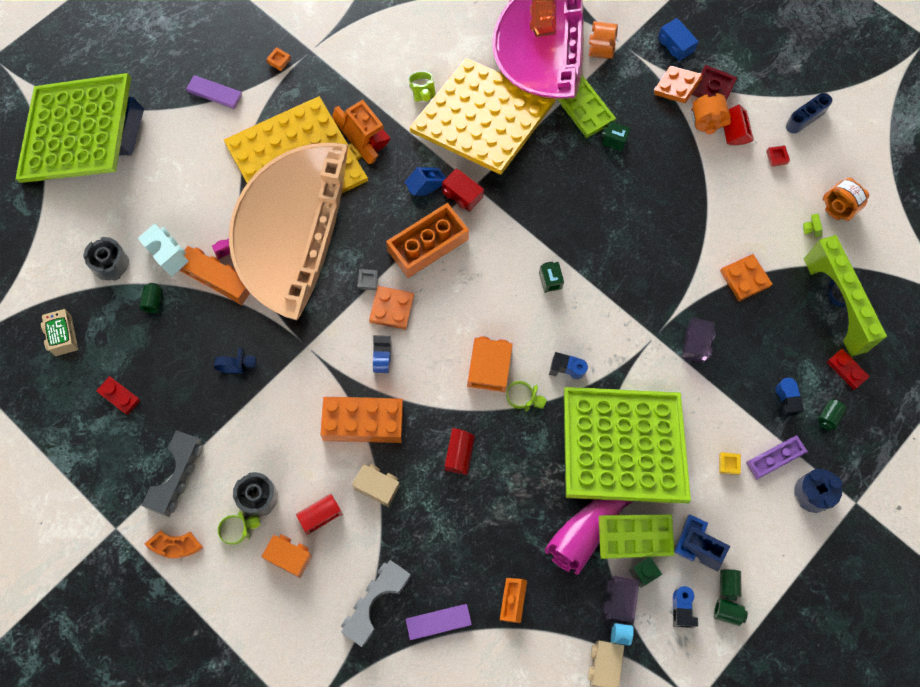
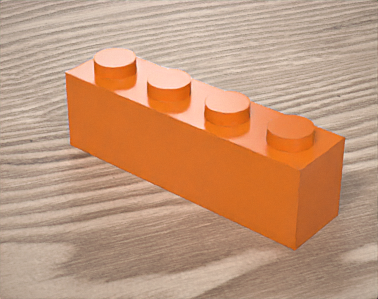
M190 246L186 247L184 250L186 254L184 256L189 262L179 271L240 305L245 302L250 292L246 289L232 266L221 264L214 256L208 257L204 255L205 253L197 247L195 249Z

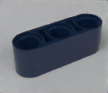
M821 93L794 111L786 123L787 131L793 134L798 133L823 116L832 104V97L827 93Z

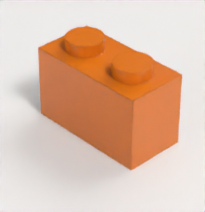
M282 534L279 537L273 535L261 557L301 578L312 558V555L308 552L309 548L300 543L298 546L291 544V539Z

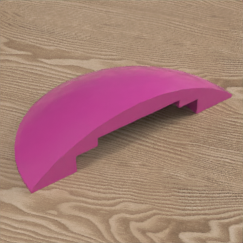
M510 0L497 20L492 39L494 58L501 73L513 85L534 95L548 98L576 97L580 86L583 65V0Z

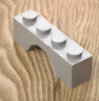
M391 560L388 564L383 563L378 571L380 575L377 580L370 582L365 590L368 593L364 599L360 598L353 607L356 611L351 617L347 616L341 625L343 628L341 633L362 648H364L375 631L370 619L371 607L375 600L387 593L400 594L411 578L410 573Z

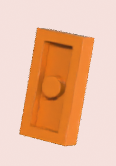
M506 578L500 614L501 621L521 623L527 580Z

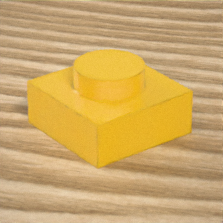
M719 453V473L740 475L741 454Z

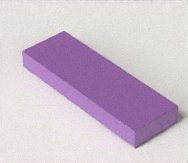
M195 75L186 88L188 93L233 109L236 108L242 97L241 91Z
M796 435L747 461L746 464L757 480L806 454L808 451Z
M467 604L406 619L410 640L472 625Z

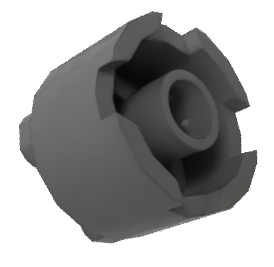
M100 237L101 239L94 243L91 241L83 254L89 269L101 280L116 281L120 279L127 269L129 259L119 243L110 237Z
M250 472L248 475L243 476L236 482L233 488V499L236 506L249 516L261 517L268 515L276 505L278 493L275 485L266 475L259 472ZM256 491H258V497L253 498L252 494H256Z

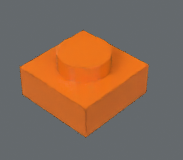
M276 47L267 57L266 61L267 64L282 71L291 60V56Z

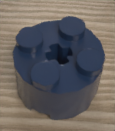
M815 469L797 480L794 486V495L797 496L801 504L800 506L808 512L819 513L827 511L839 503L842 497V481L828 470Z

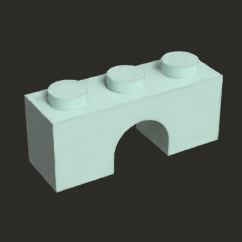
M154 224L138 237L144 247L154 255L153 257L171 277L189 262L184 256L186 252L164 227L160 229Z

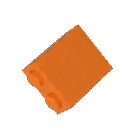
M484 336L474 338L467 387L505 393L513 343L503 339L498 341L490 340Z

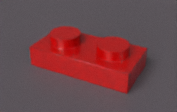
M843 349L827 361L833 370L853 390L870 377Z
M110 376L96 390L127 416L141 401Z

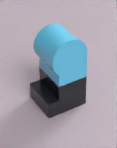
M609 622L608 642L626 647L630 646L633 640V626Z

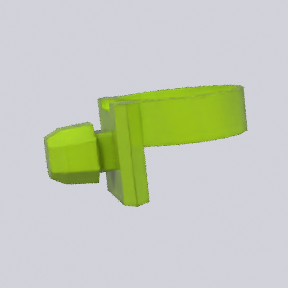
M422 71L410 75L409 87L413 90L415 102L422 100L426 102L434 98L436 95L435 85L430 73ZM418 79L430 80L426 85L422 86L412 83Z
M515 381L507 388L506 399L509 405L517 409L525 408L526 412L529 411L531 404H534V407L544 408L547 399L541 395H536L538 384L533 386L532 389L524 381ZM517 384L525 385L531 391L532 399L526 405L519 406L513 404L507 394L510 387Z
M239 511L238 516L229 515L223 518L218 525L220 539L230 545L239 544L245 538L250 540L251 534L249 529L253 530L261 526L259 516L248 517L247 520V517ZM230 518H239L244 522L243 536L236 542L229 543L224 541L221 536L222 524Z

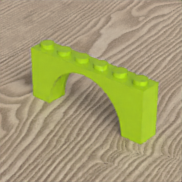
M837 235L818 240L804 257V261L811 275L818 272H824L835 281L844 297L848 311L849 326L843 342L850 357L866 353L885 339L887 335Z

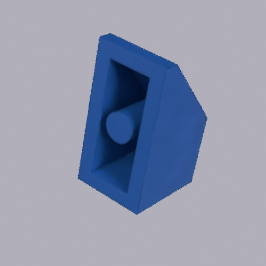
M417 167L406 179L405 184L409 192L414 196H425L440 188L446 177L439 168Z

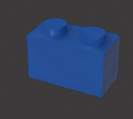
M678 18L662 26L658 36L661 44L665 45L671 55L678 61L694 53L699 42Z

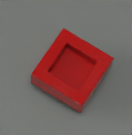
M785 145L769 147L766 153L771 167L786 165L790 162Z

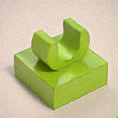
M819 213L811 215V222L803 223L804 234L814 232L815 238L823 236Z

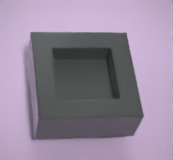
M359 269L358 289L377 290L378 270Z

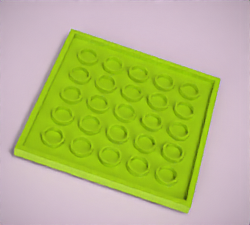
M128 73L34 86L15 180L19 183L116 172L131 76Z
M564 387L566 498L690 503L691 496L680 392Z

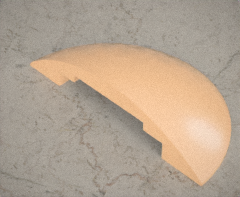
M311 144L298 147L276 157L250 179L234 207L229 229V247L234 268L246 289L260 303L284 317L298 320L321 272L334 230L342 194L348 145Z

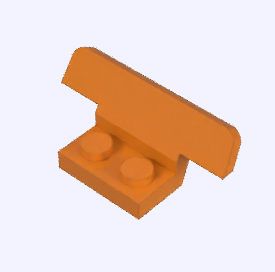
M363 99L345 110V113L340 106L335 107L332 115L334 122L359 151L363 159L368 164L374 163L378 154L369 144V138L384 129L381 121Z

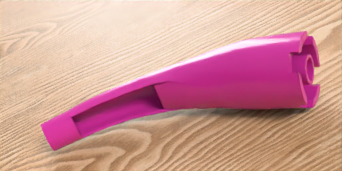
M593 500L567 521L553 536L545 548V553H551L554 556L552 561L567 572L574 569L575 574L578 575L600 543L599 516L620 515L622 510L634 501Z

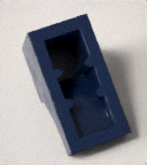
M691 527L682 546L692 552L700 560V563L719 572L730 549V545L694 527Z

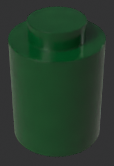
M148 283V285L143 286L139 305L140 310L148 313H157L159 311L163 292L160 285Z
M830 399L818 418L820 426L825 430H835L846 413L847 407L840 401Z
M731 569L720 570V596L724 597V600L737 601V598L742 597L741 571Z
M720 598L717 600L714 608V619L736 626H741L742 623L746 622L748 611L745 610L744 605Z

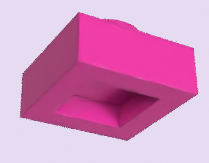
M229 238L219 240L216 244L211 245L217 259L231 254Z

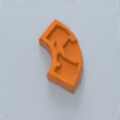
M160 530L144 543L154 553L167 558L188 557L204 548L190 531L185 535L173 537L166 535Z

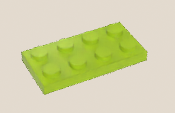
M581 75L579 90L575 98H556L586 138L601 131L604 127H608L610 121H616L615 116L583 75Z
M672 514L599 516L601 558L674 556Z

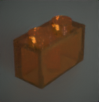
M532 0V5H530V14L532 16L530 30L534 32L536 37L556 34L555 0Z

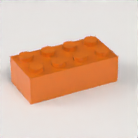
M446 203L387 240V251L406 277L410 278L468 241L469 229L451 206Z
M323 397L320 433L323 441L402 443L403 399Z

